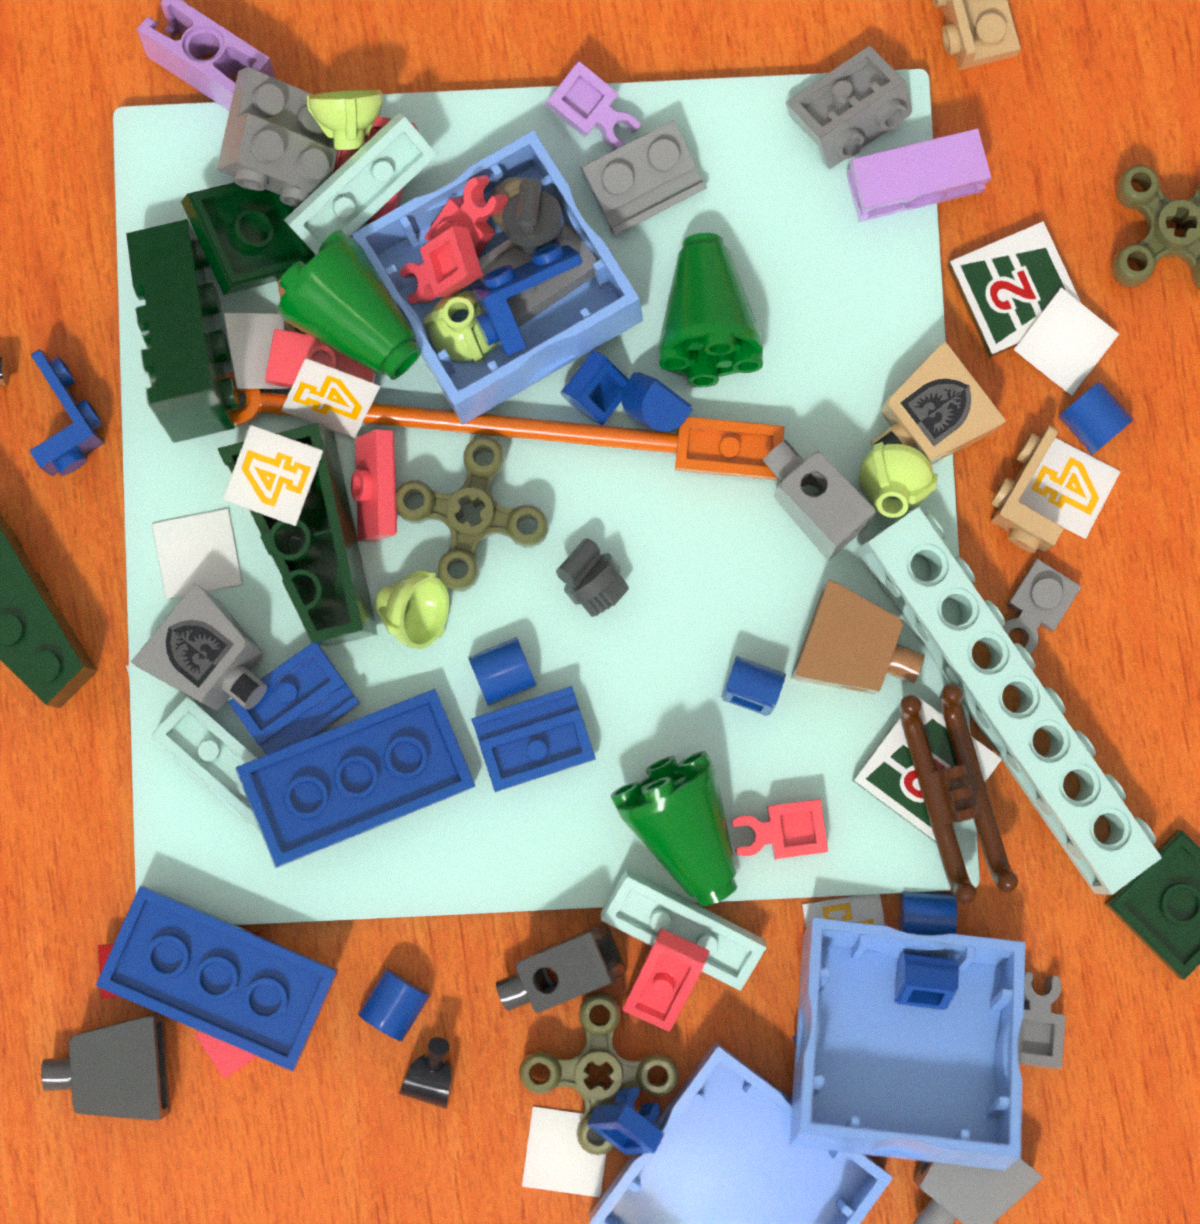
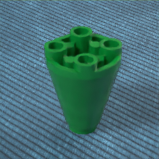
M337 230L330 234L321 244L319 253L306 265L302 261L293 264L280 279L279 285L285 292L278 304L279 314L287 323L377 374L382 375L385 373L391 380H395L406 373L419 358L422 349L415 343L416 336L362 246L355 239L349 238L342 230Z
M697 233L685 238L682 242L683 249L678 253L658 344L660 367L680 376H687L689 385L700 388L717 384L719 377L735 373H752L760 370L763 367L762 337L730 251L724 246L723 238L713 233Z
M706 751L695 753L682 760L679 764H677L674 756L663 758L646 769L648 778L640 783L632 782L626 784L610 795L621 819L690 897H696L700 906L715 904L736 891L738 886L734 877L737 872L717 773Z

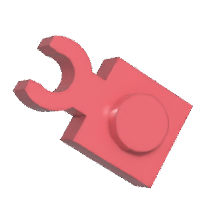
M487 175L473 177L466 183L463 197H454L448 200L424 238L430 242L452 226H468L477 257H479L496 232L486 221L489 216L497 215L504 210L508 197L505 194L494 195L486 202L483 192L490 178Z
M468 226L450 227L420 248L424 263H408L400 271L401 278H417L418 281L417 290L407 297L409 303H430L436 297H451L483 276Z
M821 799L767 806L769 822H760L752 816H740L731 821L732 827L746 825L752 828L755 834L751 845L735 848L736 854L740 856H752L767 844H772L774 859L828 852Z

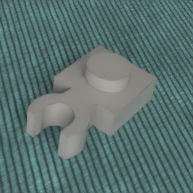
M1036 559L1007 603L1008 606L1018 611L1019 614L1016 618L1005 622L1003 629L1007 635H1009L1011 630L1021 631L1025 636L1023 647L1031 654L1038 645L1039 636L1037 629L1039 625L1049 632L1054 631L1078 594L1081 586L1039 559Z
M1025 972L1024 1017L1018 1037L1019 1065L1052 1070L1062 1069L1066 1015L1051 1013V1004L1058 999L1061 993L1059 976L1047 977L1045 979V991L1042 995H1039L1032 988L1033 973Z

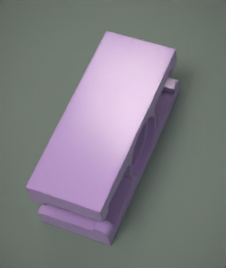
M162 0L160 2L168 24L165 31L173 37L181 32L183 35L180 40L175 41L156 31L155 28L158 24L150 17H147L137 28L148 58L229 111L236 84L232 81V78L239 70L250 67L275 78L271 59L182 0ZM206 55H215L210 59L200 60Z
M979 129L853 158L850 162L851 169H848L846 173L859 222L983 193L985 190L984 183H988L991 180Z

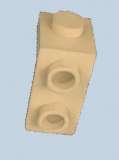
M1050 425L1040 436L1034 433L1029 435L1016 457V460L1023 463L1016 478L1013 481L1006 477L990 503L998 508L991 522L1010 532L1007 537L1010 542L1031 553H1035L1037 549L1046 552L1052 548L1064 530V527L1019 502L1059 430Z

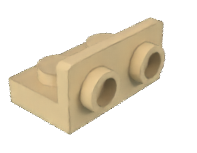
M932 0L935 8L942 7L946 25L942 26L943 44L948 56L955 55L959 70L1018 56L1021 47L1008 0Z

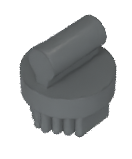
M533 178L523 179L520 182L519 195L507 203L502 213V222L506 235L512 241L515 249L519 248V251H524L525 254L531 256L533 252L546 245L560 243L564 223L560 204L553 195L541 191V183Z
M588 538L583 539L556 570L560 580L566 583L564 592L574 604H581L592 617L598 616L606 609H610L611 606H615L629 590V586L619 574L621 570L619 564L611 554L605 553L601 555L598 545Z

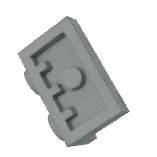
M870 45L785 102L789 116L818 145L822 162L829 169L845 159L855 156L861 148L886 131L899 126L912 113L905 80Z

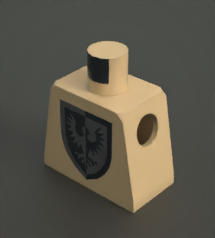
M945 341L885 402L881 412L891 427L871 441V445L873 447L880 442H883L884 445H907L923 453L932 465L992 435L1006 420Z

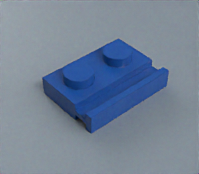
M314 643L309 644L260 679L267 685V691L256 706L247 710L234 699L228 702L266 755L320 734L361 704L320 645Z
M572 686L471 719L494 792L596 760Z

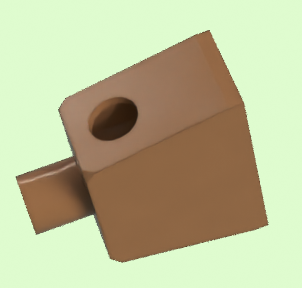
M828 580L821 591L791 679L876 694L880 692L886 674L915 683L925 654L897 644L904 624L902 619L844 586Z

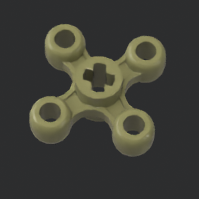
M1145 165L1129 167L1116 182V198L1124 207L1140 212L1147 221L1148 229L1144 240L1139 243L1126 245L1115 255L1111 265L1113 277L1122 286L1129 288L1138 287L1147 282L1152 276L1156 263L1164 257H1178L1187 263L1191 269L1192 281L1200 289V182L1196 186L1195 194L1192 198L1188 200H1170L1161 191L1159 178L1153 169ZM1131 182L1141 185L1143 192L1134 190ZM1170 221L1177 223L1176 230L1183 229L1184 234L1181 237L1174 236L1175 228H1167V224ZM1127 260L1135 261L1140 271L1132 270L1128 266Z
M478 437L467 444L463 453V462L467 470L466 480L458 491L451 494H440L419 480L405 482L396 491V511L403 520L410 523L438 520L450 529L452 543L449 550L441 557L438 563V576L446 588L453 591L463 592L471 589L477 583L480 576L477 549L480 542L486 537L493 534H502L509 537L516 545L523 548H533L540 545L546 539L549 532V522L545 513L540 508L533 505L505 508L493 499L491 485L495 477L502 472L505 465V453L502 446L490 437ZM483 451H488L494 455L492 462L486 466L478 465L475 462L476 456ZM415 494L423 496L424 503L420 508L411 510L406 507L410 496ZM472 503L475 509L479 505L484 507L479 512L482 520L479 524L471 526L468 520L463 524L459 522L464 517L462 507L465 504ZM525 519L535 520L538 524L536 531L531 534L521 533L518 530V526ZM457 562H463L468 565L467 574L460 579L450 576V568Z
M602 992L589 995L580 1005L579 1019L585 1029L587 1038L585 1047L580 1054L574 1058L563 1059L554 1056L548 1051H533L525 1056L519 1069L520 1081L531 1093L544 1094L554 1088L566 1086L575 1089L581 1094L585 1103V1112L578 1123L576 1131L577 1140L583 1150L593 1155L606 1154L614 1148L606 1139L595 1141L588 1135L590 1127L586 1124L596 1106L612 1105V1101L621 1089L628 1087H637L652 1096H664L674 1089L679 1077L677 1065L666 1054L656 1052L650 1053L642 1059L629 1060L616 1052L613 1047L612 1038L614 1030L620 1022V1006L614 997ZM596 1005L606 1006L610 1011L608 1020L604 1023L593 1021L590 1017L592 1007ZM591 1061L598 1066L605 1062L609 1063L612 1068L608 1070V1076L612 1080L606 1085L600 1080L591 1085L586 1080L590 1071L586 1068L587 1064ZM537 1063L545 1064L550 1070V1076L543 1081L536 1080L531 1075V1067ZM659 1065L667 1070V1077L664 1081L654 1083L648 1079V1071L653 1066Z

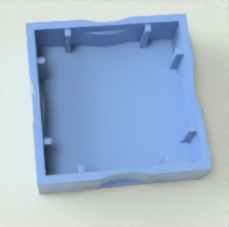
M534 130L471 165L448 185L432 193L415 197L351 234L353 239L362 246L416 336L415 343L422 349L421 357L462 425L643 321L640 298L602 238L588 226L575 205L570 187ZM484 175L490 178L483 192L486 202H488V197L495 187L506 178L514 176L533 178L541 183V191L553 195L558 200L566 224L573 228L580 240L597 258L598 261L593 263L595 277L518 327L526 348L507 356L496 345L488 355L483 357L485 361L477 365L475 361L467 363L451 361L445 349L441 352L435 349L430 340L428 329H425L423 325L424 317L431 313L434 306L443 297H436L430 303H409L407 297L417 290L418 281L417 278H401L400 271L408 263H424L420 248L428 243L424 236L448 200L454 197H463L464 187L471 178ZM489 216L486 222L496 232L478 259L509 239L506 232L498 227L491 216ZM477 279L462 290L473 291L472 288L482 283ZM463 309L457 310L452 315L451 320L462 322L468 317L469 312Z
M812 918L802 936L789 1146L1006 1170L1021 1156L1022 1077L1018 1062V1037L1024 1017L1025 942L951 933L934 936L916 935L902 932L889 926ZM901 953L957 960L959 987L947 1009L917 1007L894 1002L896 971Z
M714 1041L655 1122L654 1126L664 1133L656 1153L632 1154L590 1211L589 1223L860 1224L893 1177L886 1168L866 1154L789 1146L792 1098L718 1042Z

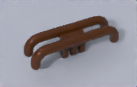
M949 683L942 688L940 701L957 765L940 770L936 769L921 716V701L917 696L907 695L903 697L899 705V712L905 739L947 881L954 897L960 903L969 904L976 899L977 890L972 885L968 876L952 822L974 819L988 869L1000 890L1011 892L1017 888L1019 882L1017 875L1011 869L967 724L962 704L963 690L958 684Z

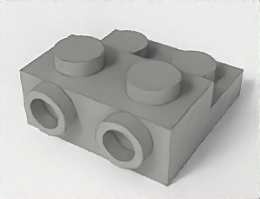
M250 67L238 71L217 165L218 171L234 176V182L243 188L257 191L265 189L280 195V201L284 204L298 207L333 174L338 150L329 147L330 138L326 136L307 109L306 96L312 95L311 93Z

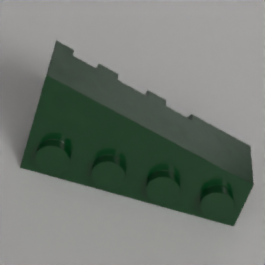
M188 219L126 233L133 288L138 300H145L146 305L136 308L137 324L147 346V349L141 350L143 368L148 373L152 387L146 388L149 407L173 443L235 429L232 410L240 408L239 398L233 378H225L222 362L230 360V352L223 329L216 331L213 316L221 313L220 300L214 282L207 283L204 268L210 267Z
M319 423L276 433L323 450L296 526L250 510L262 535L260 538L283 578L282 583L311 642L329 647L378 635L334 432ZM244 442L217 448L224 464L229 467L231 474Z
M0 513V660L45 705L61 708L97 670L66 618L60 613L48 593V588L39 573L34 570L21 548L22 545L13 530L8 527Z

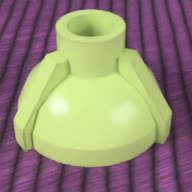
M346 90L306 96L307 109L326 136L334 139V149L337 150L360 149L365 144V135H369L383 105L381 90Z
M461 290L451 297H443L434 306L431 313L424 317L423 325L425 329H428L433 346L438 352L445 349L451 361L460 363L475 361L477 365L484 362L483 357L488 355L496 346V343L488 346L478 328L475 317L482 314V311L473 291ZM463 309L469 312L468 317L462 322L451 320L452 315L457 310Z
M880 442L873 446V450L865 456L861 463L859 485L875 510L886 517L897 518L904 515L906 511L917 507L931 492L936 490L938 474L933 473L931 463L917 449L903 444L884 445L883 442ZM889 496H895V497H897V498H899V499L894 500V499H890V498H888V497H889Z
M419 570L395 582L393 587L386 586L382 588L377 594L375 600L376 613L380 616L388 633L394 635L404 646L414 649L426 648L438 637L441 638L445 632L444 626L449 612V595L445 585L440 579L435 577L436 573Z

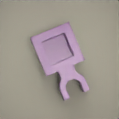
M580 61L575 64L544 104L583 137L595 126L601 131L604 142L613 150L625 145L624 142L617 139L614 135L615 124H624L633 133L641 125L632 115L626 112H617L610 107L619 93Z

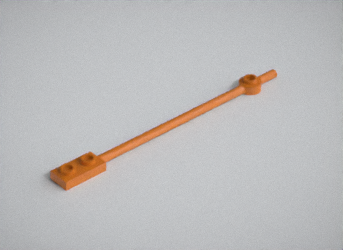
M234 372L225 374V378H233L236 386ZM236 387L237 393L245 394L247 401L242 409L232 410L235 427H244L253 423L261 413L293 416L281 411L288 394L262 392L261 389H237ZM380 403L371 404L362 422L676 454L675 471L779 481V478L762 460L784 440L785 426L687 417L685 422L679 427L678 433L491 414H481L462 425L456 413L451 410Z

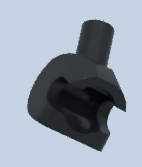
M435 1037L429 1041L426 1054L417 1058L410 1066L399 1091L400 1095L444 1109L448 1108L454 1071L447 1060L449 1043L445 1039Z

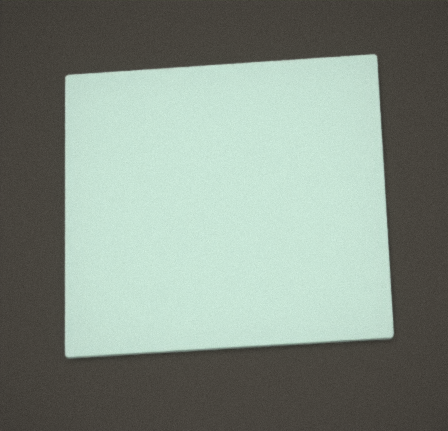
M895 70L906 82L912 109L911 115L904 119L896 128L886 131L861 148L855 156L845 159L831 169L822 162L818 145L789 116L785 103L828 73L609 83L608 85L619 93L610 107L617 112H626L632 115L641 123L634 133L624 124H615L613 132L617 139L627 144L669 121L675 120L697 166L696 169L707 189L617 235L612 234L610 226L580 170V167L613 151V149L604 142L601 131L595 126L583 137L544 105L558 86L382 94L383 105L379 116L392 119L395 115L401 113L409 122L415 123L418 132L437 153V156L405 185L400 206L415 197L432 193L448 185L471 165L534 130L570 187L575 205L588 226L602 238L640 298L643 321L595 348L593 351L606 356L628 379L634 372H640L658 379L691 404L693 410L688 417L785 426L784 440H787L804 460L808 459L816 451H819L868 501L859 485V472L863 459L873 450L871 441L891 427L890 423L883 416L881 409L885 402L918 367L946 341L937 204L859 222L846 173L848 169H851L850 162L853 158L933 139L929 75L925 70ZM216 102L125 106L119 107L114 111L113 136L136 893L139 886H146L234 925L604 907L623 873L628 869L693 903H698L696 897H690L621 819L610 795L626 784L632 782L640 783L648 778L646 769L663 758L674 756L677 764H679L685 758L701 751L707 752L717 773L737 872L734 877L738 886L736 891L719 902L902 893V891H952L945 875L937 844L852 781L899 718V705L902 698L907 695H917L943 715L940 694L942 688L949 684L856 550L857 547L900 517L889 518L877 511L868 527L828 561L775 499V491L777 485L781 482L780 480L774 481L675 471L676 454L369 423L361 424L355 438L375 429L393 430L396 491L403 483L410 480L424 482L433 491L440 494H451L458 491L466 480L467 470L463 462V453L467 444L478 437L495 439L502 446L505 453V465L502 472L495 477L491 485L493 499L505 508H517L523 505H533L540 508L545 513L549 522V532L546 539L540 545L533 548H523L516 545L509 537L502 534H493L482 540L477 549V561L480 566V576L477 583L471 589L463 592L446 588L449 595V612L444 626L445 632L442 637H438L431 645L423 649L404 646L394 635L388 633L380 616L376 613L375 600L377 594L382 588L386 586L393 587L395 582L419 570L436 573L435 577L440 579L438 576V563L450 548L452 534L450 529L438 520L410 523L403 520L396 511V535L376 542L358 541L357 501L353 499L351 494V479L356 470L355 438L331 430L335 435L378 635L329 647L320 645L352 693L361 703L321 733L436 689L475 787L275 869L263 837L152 739L151 734L188 695L141 670L131 661L184 597L165 599L152 523L229 508L242 585L207 592L220 601L263 652L261 660L251 672L261 679L312 643L282 583L283 578L260 538L262 535L250 510L223 500L232 474L229 467L224 464L217 448L244 442L250 425L276 434L315 423L296 416L261 413L253 423L247 426L235 427V429L173 443L149 407L146 388H150L152 385L148 373L143 368L141 350L147 349V346L137 324L136 308L146 305L145 300H138L133 288L126 233L188 219L181 203L187 193L234 183V176L217 170L229 110ZM330 138L329 147L332 148L334 147V139ZM365 222L358 230L367 226L370 223ZM713 233L723 238L724 246L730 251L762 337L763 367L752 373H735L719 377L717 384L700 388L689 385L687 376H680L660 367L658 344L678 253L683 249L682 242L693 234ZM211 267L204 268L207 283L214 282L221 305V313L213 315L216 331L223 329L228 347L229 342L223 313L279 314L278 304L280 296L277 281L223 295ZM590 352L483 414L600 425L574 408L560 394L561 390ZM230 353V360L222 362L225 374L234 372ZM421 355L406 373L395 380H391L385 373L375 375L374 384L381 387L372 403L454 411ZM261 389L262 392L289 394L291 390ZM238 393L240 408L233 410H240L245 406L247 401L245 394ZM622 401L603 425L657 431L632 420L625 413ZM678 427L677 429H675V430L668 431V432L678 433L679 427ZM488 451L480 452L476 456L475 462L478 465L486 466L492 462L494 455ZM952 454L932 464L933 473L938 474L936 490L931 492L917 507L924 514L929 513L938 521L945 533V539L942 541L955 558L956 556L959 557ZM805 485L801 487L802 491L808 496L816 497L821 495L814 486ZM419 494L410 496L406 507L411 510L420 508L424 503V497ZM889 496V497H888V498L894 499V500L899 499V498H897V497H895V496ZM472 503L465 504L462 507L464 517L459 522L463 524L468 520L471 526L479 524L482 521L479 512L484 507L479 505L475 509ZM525 519L519 524L518 530L523 534H531L536 531L538 524L535 520ZM585 538L594 541L598 545L601 555L605 553L611 554L621 567L619 574L629 586V590L615 606H611L610 609H606L603 613L594 617L590 616L581 604L576 605L564 592L566 583L560 580L556 574L559 566ZM914 555L911 561L912 572L916 578L927 582L931 575V567L925 558ZM457 562L450 568V576L456 579L464 577L468 572V565L463 562ZM828 580L844 586L904 621L897 644L925 654L915 683L886 674L880 692L870 694L791 679L821 591ZM945 598L941 607L942 615L948 623L957 625L961 617L960 608L956 602ZM517 637L537 686L488 706L468 657ZM736 656L786 673L778 702L770 715L765 716L723 701V698H721ZM572 686L596 760L494 792L471 719ZM188 696L254 756L260 758L266 755L228 703L233 698L230 697L221 709L215 711ZM963 705L965 717L970 730L969 712ZM821 799L828 852L774 859L772 844H767L752 856L736 854L735 848L751 845L755 834L752 828L746 825L732 827L731 821L740 816H752L760 822H769L767 806ZM974 819L956 822L953 827L972 885L976 888L980 881L977 829Z

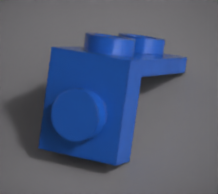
M560 243L546 245L531 254L532 261L515 269L511 265L496 268L483 276L484 283L472 288L482 311V314L476 316L475 320L488 346L496 343L507 356L526 348V344L506 299L582 264L583 261L579 252L571 246H561Z
M38 349L31 356L74 423L37 445L29 452L40 469L51 476L57 473L64 476L82 467L87 462L85 455L104 444L96 430L103 423L87 399L78 402L69 386L74 384L76 380L59 356L51 360L41 349Z

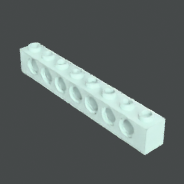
M919 507L911 510L857 547V552L947 682L958 684L963 690V705L999 757L1002 758L1003 763L1093 893L1113 895L1162 858L1153 845L1156 843L1154 833L1141 818L1133 817L1123 802L1126 799V794L1121 785L1110 774L1106 773L1104 775L1093 759L1096 756V751L1092 743L1081 731H1074L1063 716L1066 709L1060 697L1050 687L1044 688L1034 674L1033 670L1036 666L1031 655L1022 645L1012 642L1003 629L1005 620L999 609L991 601H984L973 586L975 577L970 567L962 558L958 556L954 558L942 541L945 539V533L938 521L931 514H924ZM914 555L925 558L931 567V575L927 582L919 580L912 572L911 561ZM945 598L953 600L960 608L961 617L957 625L948 623L942 615L941 607ZM976 642L983 643L990 651L991 659L986 669L977 666L972 658V648ZM1007 685L1014 687L1020 695V706L1015 713L1009 711L1002 700L1003 690ZM1038 728L1044 730L1050 739V749L1045 756L1038 754L1033 746V735ZM1069 772L1075 774L1080 782V791L1074 800L1070 799L1063 789L1064 778ZM1099 816H1103L1110 826L1109 837L1104 843L1099 842L1094 835V823Z

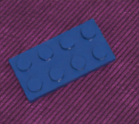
M436 689L235 768L275 869L475 787Z
M139 886L96 986L290 1071H294L338 973V969L149 887Z

